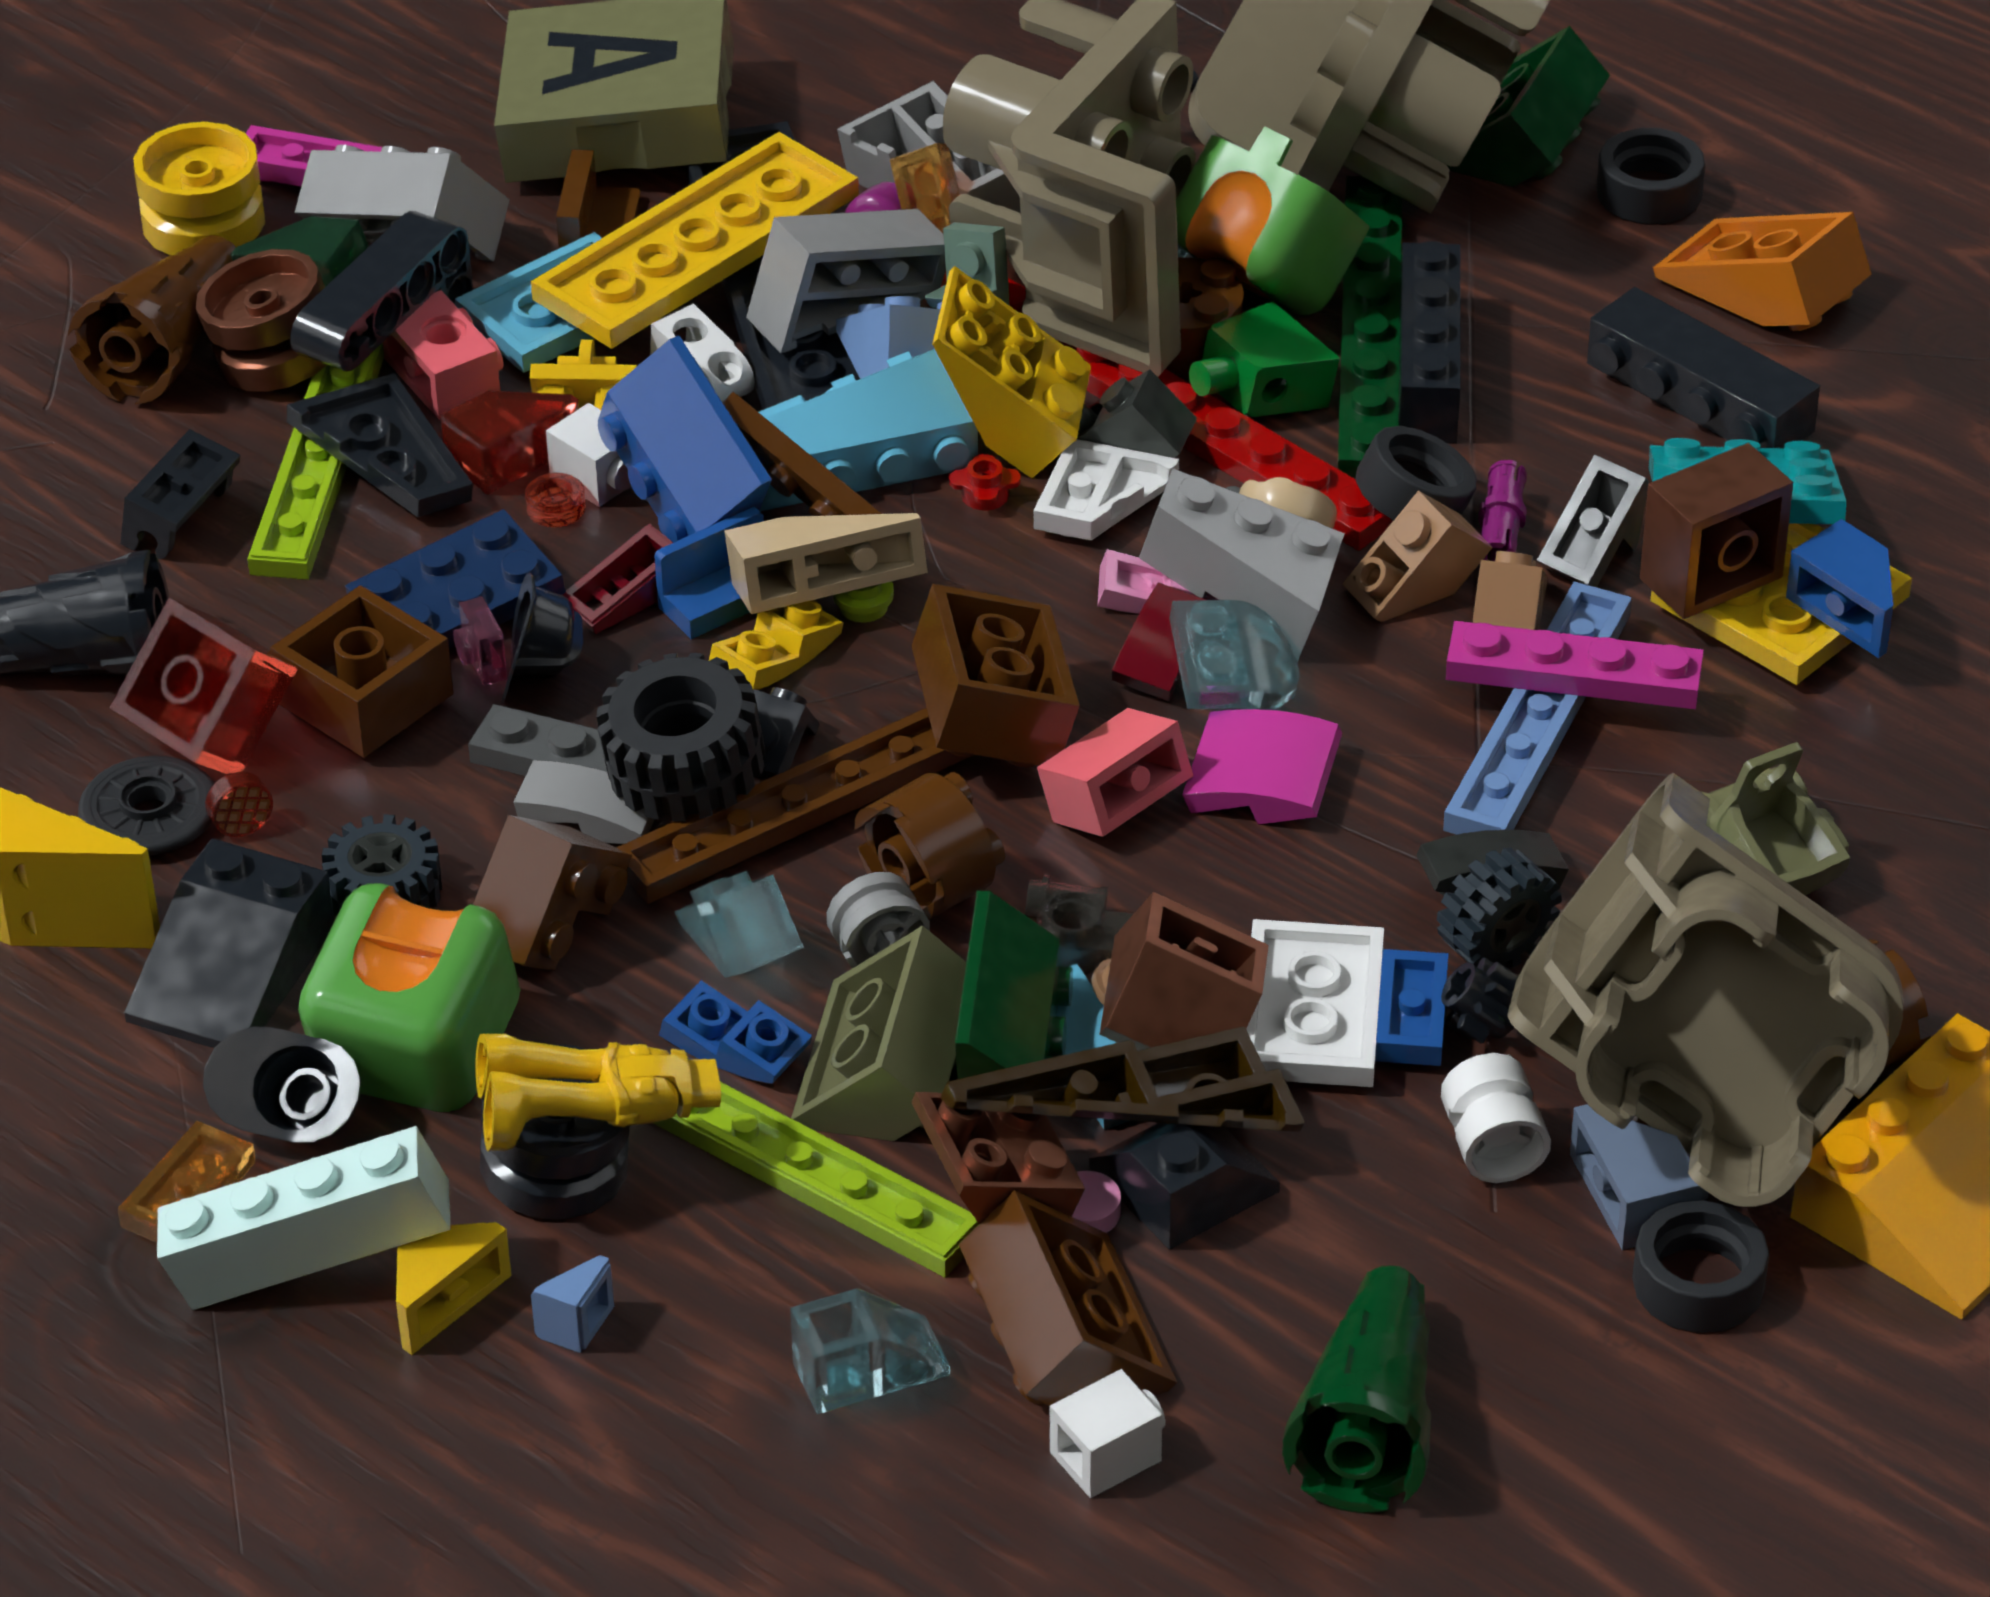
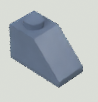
M1587 1104L1574 1107L1570 1156L1622 1250L1636 1247L1641 1226L1656 1211L1677 1202L1706 1201L1708 1199L1709 1193L1696 1184L1688 1174L1690 1158L1677 1136L1633 1120L1625 1129H1621L1601 1117Z

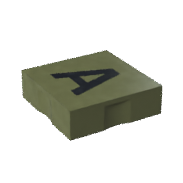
M611 0L509 11L494 124L505 183L565 177L572 149L594 150L596 172L625 168L652 169L727 161L729 114L726 96L732 86L734 42L727 0Z

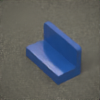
M756 507L744 510L656 551L655 571L658 608L690 639H694L750 613L732 585L724 530L763 522L764 516Z

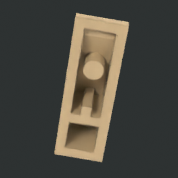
M917 513L780 517L724 530L732 585L751 614L928 573L921 518Z

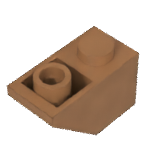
M1418 490L1342 585L1374 619L1384 622L1454 595L1493 547L1458 512Z
M1496 551L1495 561L1481 560L1472 623H1488L1497 626L1539 630L1548 577L1543 567L1536 566V561L1533 560L1532 555Z

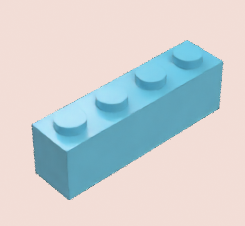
M935 349L913 358L910 352L907 351L886 360L889 368L857 381L853 374L831 382L833 387L820 396L806 401L799 395L759 412L855 492L951 473L955 470H963L978 455V430ZM770 485L760 511L804 502L794 494L786 497Z

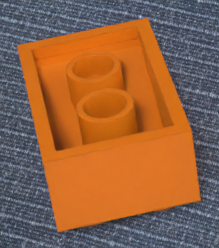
M1854 212L1716 218L1653 267L1655 277L1761 326H1788L1791 331L1805 330L1819 324L1822 321V315L1835 304L1849 299L1853 295L1852 290L1872 275Z

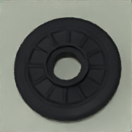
M143 756L119 762L99 773L87 785L81 795L78 816L90 825L119 837L134 840L139 845L148 848L149 855H157L181 848L203 834L215 818L219 798L213 780L195 764L169 756ZM146 800H159L164 803L159 808L150 811H139L133 808L136 804Z

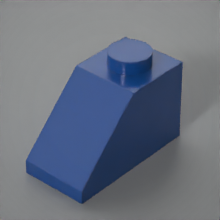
M1840 519L1791 551L1786 598L1866 651L1880 658L1887 653L1893 612L1888 548L1848 522Z

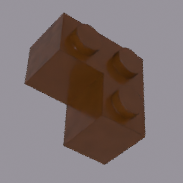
M508 815L473 905L481 906L494 912L504 924L514 962L527 967L555 971L558 961L565 956L572 944L574 936L572 926L578 911L609 915L613 904L623 895L628 881L627 868L632 855L568 826Z

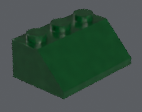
M1571 26L1566 27L1515 58L1500 84V94L1459 166H1448L1449 171L1515 187L1532 176L1539 181L1551 174L1561 164L1563 158L1559 154L1564 147L1574 141L1581 133L1582 128L1579 123L1599 105L1601 98L1598 94L1610 77L1608 71Z
M977 891L955 1038L958 1079L1053 1058V1056L1065 1055L1067 1021L1066 1017L1057 1016L1058 1006H1071L1072 966H1061L1060 939L991 891Z

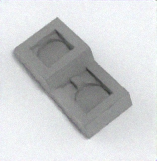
M533 760L513 802L518 817L543 822L579 823L582 833L604 843L625 844L650 832L655 820L646 817L645 809L634 812L625 806L624 797L618 798L612 790L606 771L561 762Z

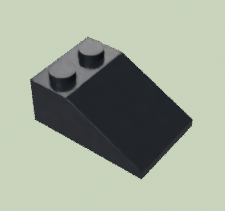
M211 838L179 882L124 1012L126 1022L211 1048H215L231 1033L249 1027H264L324 944L334 924L328 871Z

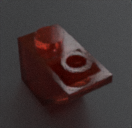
M487 391L441 415L443 442L471 482L485 494L489 495L549 463L546 430L579 409V400L572 394Z

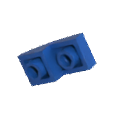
M702 980L662 1020L659 1036L698 1059H715L719 1069L744 1078L773 1084L806 1049L812 1039L811 1034L760 1000L747 1011Z

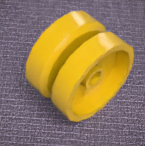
M204 121L184 123L158 131L140 145L133 157L137 192L140 197L144 237L155 249L172 256L190 247L200 239L214 235L224 237L234 244L237 250H240L258 237L265 224L261 185L259 184L260 176L256 144L245 132L227 124Z

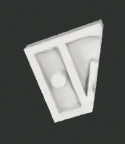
M1077 439L1062 452L1034 509V529L1066 537L1093 540L1164 492L1172 469L1179 471V459Z

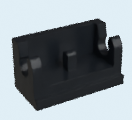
M189 429L125 497L120 544L135 551L142 543L145 536L144 531H147L157 540L156 556L158 559L165 558L174 548L177 530L213 491L219 497L231 486L233 470L240 463L241 455Z

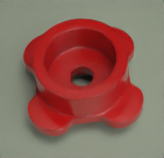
M988 454L975 456L966 468L955 470L949 476L950 486L955 490H961L963 502L973 509L982 511L994 510L1003 506L1008 501L1009 489L1016 488L1021 483V475L1018 470L1003 467L999 460Z

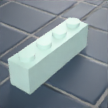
M417 1126L158 1207L157 1259L193 1311L451 1230L449 1179Z

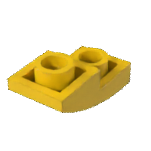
M815 600L760 612L757 614L753 631H744L738 636L712 643L709 661L715 657L727 661L729 670L738 668L745 675L746 680L751 683L752 688L759 690L787 677L815 658L841 634L844 622L823 611L821 605Z

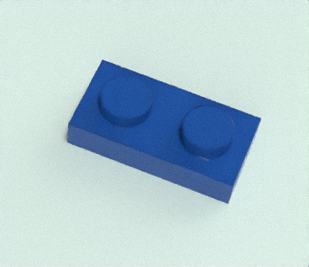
M1383 949L1375 1051L1376 1062L1441 1066L1445 1005L1442 1003L1441 995L1447 981L1449 953Z

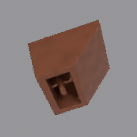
M1152 892L1115 935L1099 1035L1117 1043L1133 1040L1137 1051L1238 1027L1245 1026L1247 1029L1263 993L1269 945L1156 892Z
M915 1093L911 1103L958 1195L978 1224L994 1211L1014 1190L1071 1217L1073 1216L1085 1191V1187L1046 1115L954 1109L942 1101V1093Z

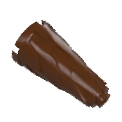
M209 235L190 247L151 264L126 280L88 299L72 317L68 330V335L75 330L77 343L69 350L78 370L85 379L99 392L118 402L127 395L140 397L134 404L150 402L169 389L193 357L196 341L204 332L196 311L197 294L209 277L226 264L240 258L235 245L224 237Z

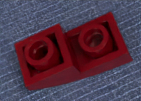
M1158 582L1140 611L1112 668V681L1169 702L1188 659H1193L1214 612L1215 603Z

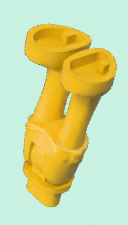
M480 1034L477 1041L476 1087L478 1097L484 1099L483 1132L488 1152L507 1151L514 1148L526 1122L534 1118L571 1116L607 1121L611 1125L625 1128L629 1125L664 1121L672 1118L676 1113L679 1118H688L692 1108L720 1107L721 1085L716 1060L688 1059L685 1050L671 1049L670 1055L667 1050L648 1047L645 1044L622 1045L615 1042H610L607 1048L580 1050L523 1041L508 1034ZM543 1079H571L596 1083H573Z

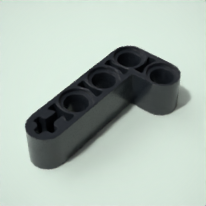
M408 211L402 215L299 312L291 331L293 351L342 371H352L435 292L442 290L455 305V298L473 290L467 231L460 226L418 211Z

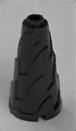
M151 550L131 552L109 562L49 575L48 581L0 592V675L51 672L62 677L103 674L153 676L169 673L174 663L175 631H165V615H172L173 612L165 575L156 554L150 553Z

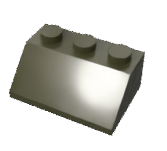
M921 926L834 979L791 1119L814 1131L895 1141L917 1127L924 1128L911 1102L916 1092L942 1093L946 1083L949 1082L951 1071L956 1065L955 1038L967 962L928 929Z

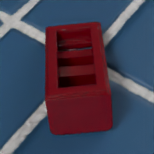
M649 523L574 583L562 595L572 602L573 609L580 613L582 624L594 634H598L658 602L655 553L658 549L673 542ZM614 588L619 589L613 596L608 593V591ZM594 598L602 603L595 611L585 604Z

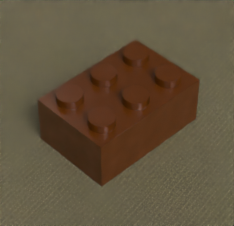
M932 584L911 647L936 747L946 749L948 752L961 757L981 755L1004 759L1013 765L1026 768L1035 765L1040 766L1064 750L1080 705L1051 605Z

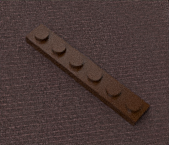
M926 707L756 784L747 795H736L737 803L726 810L718 807L712 810V816L702 819L699 818V814H689L686 821H674L616 848L632 855L627 868V882L647 904H650L880 799L924 774L939 772L969 757L957 756L946 749L936 747Z

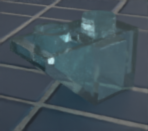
M746 870L728 878L717 879L690 891L694 903L674 911L679 924L725 978L747 973L803 948L774 875L751 881Z
M858 1288L790 1308L793 1365L816 1414L950 1375V1365L924 1315Z

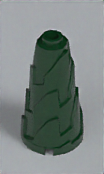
M1380 1266L1367 1272L1360 1283L1353 1302L1349 1305L1345 1317L1340 1321L1321 1354L1312 1377L1300 1395L1296 1407L1285 1426L1282 1456L1289 1475L1294 1464L1297 1470L1304 1476L1301 1490L1321 1503L1340 1510L1358 1513L1387 1511L1390 1498L1402 1492H1405L1403 1501L1405 1503L1419 1489L1429 1463L1432 1413L1427 1406L1425 1385L1430 1327L1428 1319L1425 1317V1287L1405 1268L1399 1266Z

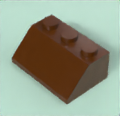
M1014 1190L959 1244L971 1271L968 1276L969 1282L976 1293L983 1298L993 1321L990 1325L991 1332L999 1344L1005 1348L1015 1371L1013 1374L1014 1384L1019 1392L1031 1403L1038 1406L1044 1404L1050 1406L1120 1369L1124 1371L1141 1391L1146 1389L1153 1395L1168 1392L1178 1383L1108 1233Z

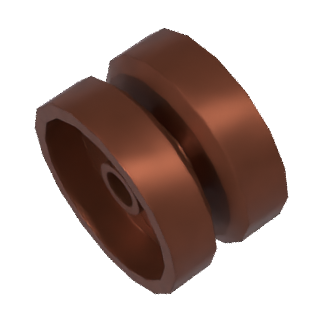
M270 249L248 254L223 266L207 279L198 292L196 311L205 333L213 343L212 350L221 373L230 385L244 391L269 392L300 383L313 377L327 366L324 363L297 354L291 346V331L297 315L325 288L319 269L310 256L295 250Z

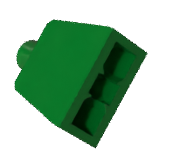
M1270 302L1213 324L1207 332L1202 360L1194 362L1190 367L1189 380L1193 390L1199 396L1218 393L1240 413L1249 417L1323 409L1329 407L1340 357L1276 303Z

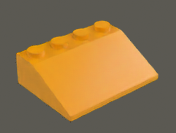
M1957 1013L1812 1148L1811 1160L1795 1182L1791 1218L1961 1320L1990 1293V1031Z

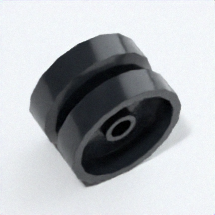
M555 1045V1046H561V1047H568V1048H574V1049L584 1050L583 1048H580V1047H577V1046H573V1045ZM543 1079L573 1083H596L571 1079ZM482 1099L480 1172L489 1192L509 1209L533 1218L566 1220L593 1213L615 1198L627 1178L630 1125L624 1128L611 1125L607 1121L571 1116L534 1118L526 1122L514 1148L507 1151L488 1152L484 1142V1099Z

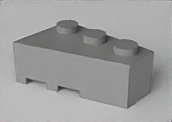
M338 145L335 151L311 150L295 213L325 235L373 243L402 215L408 211H418L464 228L469 239V249L475 252L476 259L494 262L510 199L463 164L458 153L446 148L430 147L427 153H416L395 146H384L381 152L364 151L349 145Z

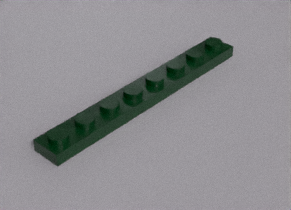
M1346 176L1345 205L1370 226L1367 235L1343 277L1337 469L1352 478H1356L1357 468L1375 435L1385 427L1398 426L1402 199L1361 176Z

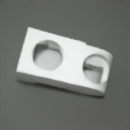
M695 304L689 305L651 324L650 355L666 341L676 337L674 335L676 330L686 327V340L683 342L722 402L732 392L736 393L739 397H743L753 391L755 385L754 375L746 357L734 345V342Z

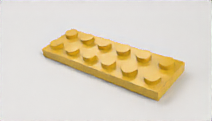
M777 132L532 280V300L612 349L763 256L774 217L830 214L859 195V179L857 176L788 136Z

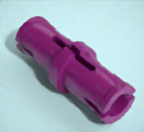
M1500 460L1492 464L1488 473L1487 497L1485 502L1482 501L1479 506L1478 521L1482 527L1481 536L1493 547L1491 549L1490 561H1495L1496 551L1517 553L1519 527L1523 529L1526 522L1527 509L1523 503V492L1527 480V471L1521 465L1517 469L1515 481L1514 473L1517 462L1513 460ZM1488 554L1485 556L1483 560L1488 561Z

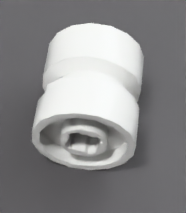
M1498 1053L1477 1055L1461 1062L1448 1073L1442 1083L1441 1098L1448 1118L1456 1132V1140L1465 1165L1471 1175L1481 1181L1493 1183L1514 1181L1530 1174L1544 1162L1550 1152L1551 1138L1536 1103L1533 1102V1091L1526 1072L1518 1060L1509 1055Z

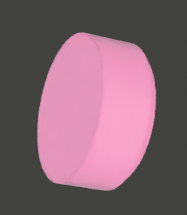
M1077 1172L1085 1187V1191L1072 1217L1105 1233L1111 1231L1119 1222L1121 1215V1192L1118 1185L1110 1177L1099 1172Z

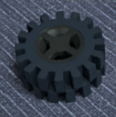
M384 814L383 823L374 824L372 815L362 817L361 828L357 829L352 822H349L342 826L343 837L333 833L328 839L329 848L323 847L321 855L322 869L328 871L334 915L339 913L344 901L354 889L368 883H382L394 886L397 894L403 899L429 909L430 904L437 906L440 900L442 880L438 845L435 838L431 839L430 830L424 825L416 830V823L413 819L405 817L402 823L397 825L395 815Z
M1510 847L1503 848L1501 855L1496 850L1486 853L1484 864L1476 859L1468 865L1471 873L1466 878H1463L1460 874L1452 882L1457 887L1455 893H1445L1441 902L1447 908L1437 913L1436 920L1441 924L1437 927L1438 934L1465 961L1477 967L1484 957L1493 963L1499 962L1503 966L1506 965V962L1512 968L1521 963L1520 955L1524 951L1529 955L1532 954L1536 948L1534 942L1539 936L1543 938L1550 928L1546 925L1547 922L1555 921L1560 913V910L1555 907L1562 902V894L1558 891L1560 888L1558 884L1520 850L1515 851Z

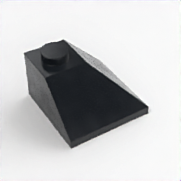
M1157 1123L1089 1158V1168L1094 1172L1110 1177L1118 1185L1121 1192V1201L1169 1250L1280 1192V1182L1225 1127Z

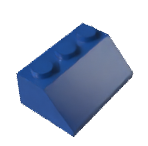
M678 335L669 339L607 391L597 422L598 431L604 445L610 451L617 452L628 469V478L632 489L640 499H647L658 517L661 533L674 543L751 507H756L760 511L772 479L681 337Z

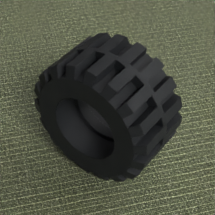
M677 653L663 655L664 660L652 662L651 659L638 663V670L635 672L625 671L616 678L618 687L607 688L602 696L603 706L598 707L597 710L598 733L612 790L618 798L624 797L625 806L634 812L645 809L646 817L657 820L664 815L671 816L672 822L686 821L689 814H699V818L702 819L712 816V810L718 807L726 810L737 803L736 795H747L755 786L754 777L761 776L763 772V757L766 754L755 693L752 685L747 684L745 675L738 668L729 670L728 662L715 657L707 661L704 654L690 653L688 657H678Z

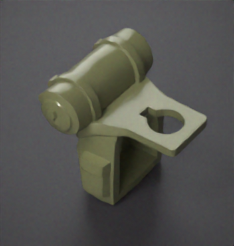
M1798 742L1746 761L1735 783L1710 793L1703 791L1701 793L1710 798L1706 824L1709 828L1806 896L1842 876L1849 866L1850 856L1848 854L1849 844L1835 824L1834 818L1825 808L1816 807L1808 796L1805 782L1796 772L1803 749Z

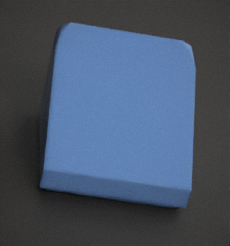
M599 1255L544 1282L534 1289L531 1294L534 1331L538 1338L578 1353L586 1349L614 1308L609 1258Z

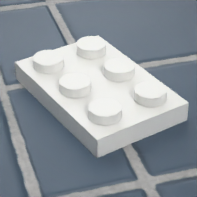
M1253 919L1251 937L1268 944L1269 948L1263 993L1246 1030L1265 1070L1280 1069L1287 1082L1373 1087L1384 928Z

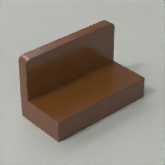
M571 150L556 215L559 249L593 232L603 238L638 216L641 202L639 189L597 187L594 150Z

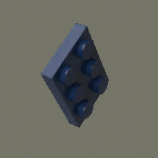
M505 509L345 585L347 594L359 585L365 587L448 638L449 649L513 619L520 588L524 577L528 573L533 574L535 586L560 595L566 592L562 574Z

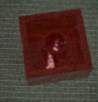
M169 598L113 700L110 709L193 762L239 779L294 678L298 667L216 617Z

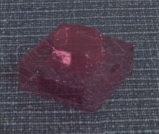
M483 596L459 602L461 628L454 630V642L462 664L464 666L472 664L484 686L507 680L503 633Z

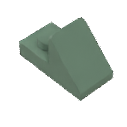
M958 222L944 227L946 280L948 279L949 271L956 266L972 279L983 282L995 296L1010 306L1005 227ZM946 285L925 295V300L931 308L937 309V303L942 302Z

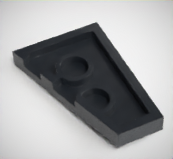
M395 373L287 404V423L415 516H425L472 501L473 483Z

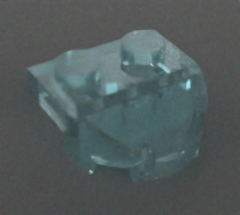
M1240 600L1172 602L1169 619L1187 709L1242 708L1278 711V708L1289 699L1294 700L1300 678L1296 657L1283 630L1268 613L1254 604Z

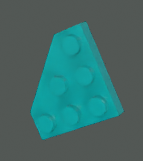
M1672 438L1667 439L1664 442V446L1650 445L1649 472L1653 482L1749 442L1793 481L1789 523L1834 524L1840 519L1845 521L1847 501L1830 451L1820 449L1821 446L1817 443L1791 441L1784 444V449L1760 448L1758 442L1735 439L1726 441L1724 447H1700V442L1694 439Z

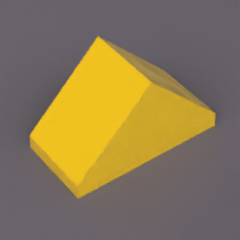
M497 1222L451 1225V1230L397 1246L396 1305L402 1349L413 1355L511 1277L506 1228Z

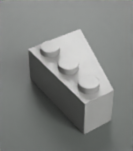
M934 81L837 129L846 170L858 177L860 185L870 188L882 182L900 183L913 191L922 203L925 216L944 226L951 225L949 205L960 194H968L1021 213L1020 196L1003 170L957 154L945 144L943 138V114L948 96Z
M919 209L774 217L746 318L780 353H784L797 348L796 339L817 331L824 330L828 336L837 333L836 319L857 314L859 305L885 304V298L892 296L917 297L921 301L925 299V295L941 287L946 271L944 234Z
M1172 469L1139 558L1197 597L1203 599L1209 593L1237 611L1234 618L1235 622L1249 631L1255 624L1285 643L1281 652L1298 662L1319 613L1344 533L1326 527L1319 522L1308 520L1273 507L1261 500L1250 498L1215 485L1203 478L1194 477Z

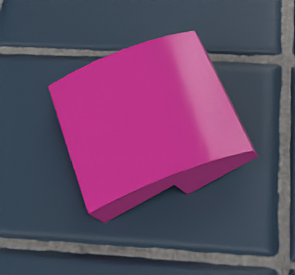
M1235 709L1210 712L1191 767L1194 776L1187 780L1182 794L1190 812L1198 813L1250 806L1258 825L1317 817L1342 737L1339 724L1317 717L1277 710Z

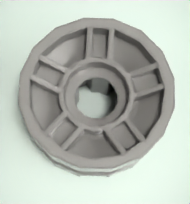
M892 872L870 873L846 884L833 897L826 912L827 926L852 968L921 926L930 931V922L916 901V897L904 878Z

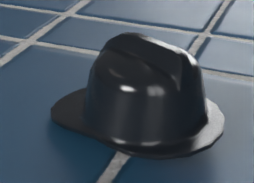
M528 573L524 577L516 604L511 639V667L501 699L502 704H504L511 679L514 677L558 674L563 668L570 666L579 658L583 646V624L580 613L573 609L572 602L565 596L535 586V579L532 573Z
M249 1027L231 1033L211 1053L205 1065L203 1089L208 1104L223 1122L245 1132L293 1143H315L334 1135L354 1115L355 1108L359 1102L361 1078L356 1062L342 1046L325 1039L273 1027Z

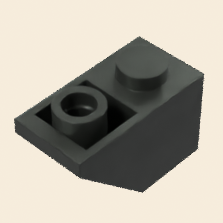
M1149 369L1131 381H1128L1126 378L1119 379L1094 404L1088 406L1084 403L1077 439L1174 458L1181 453L1197 417Z

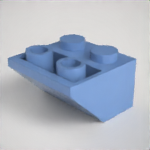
M892 296L885 298V304H862L858 306L857 314L836 319V331L859 378L861 379L889 368L886 360L907 351L910 352L913 358L933 350L932 342L942 302L937 303V309L920 307V298Z

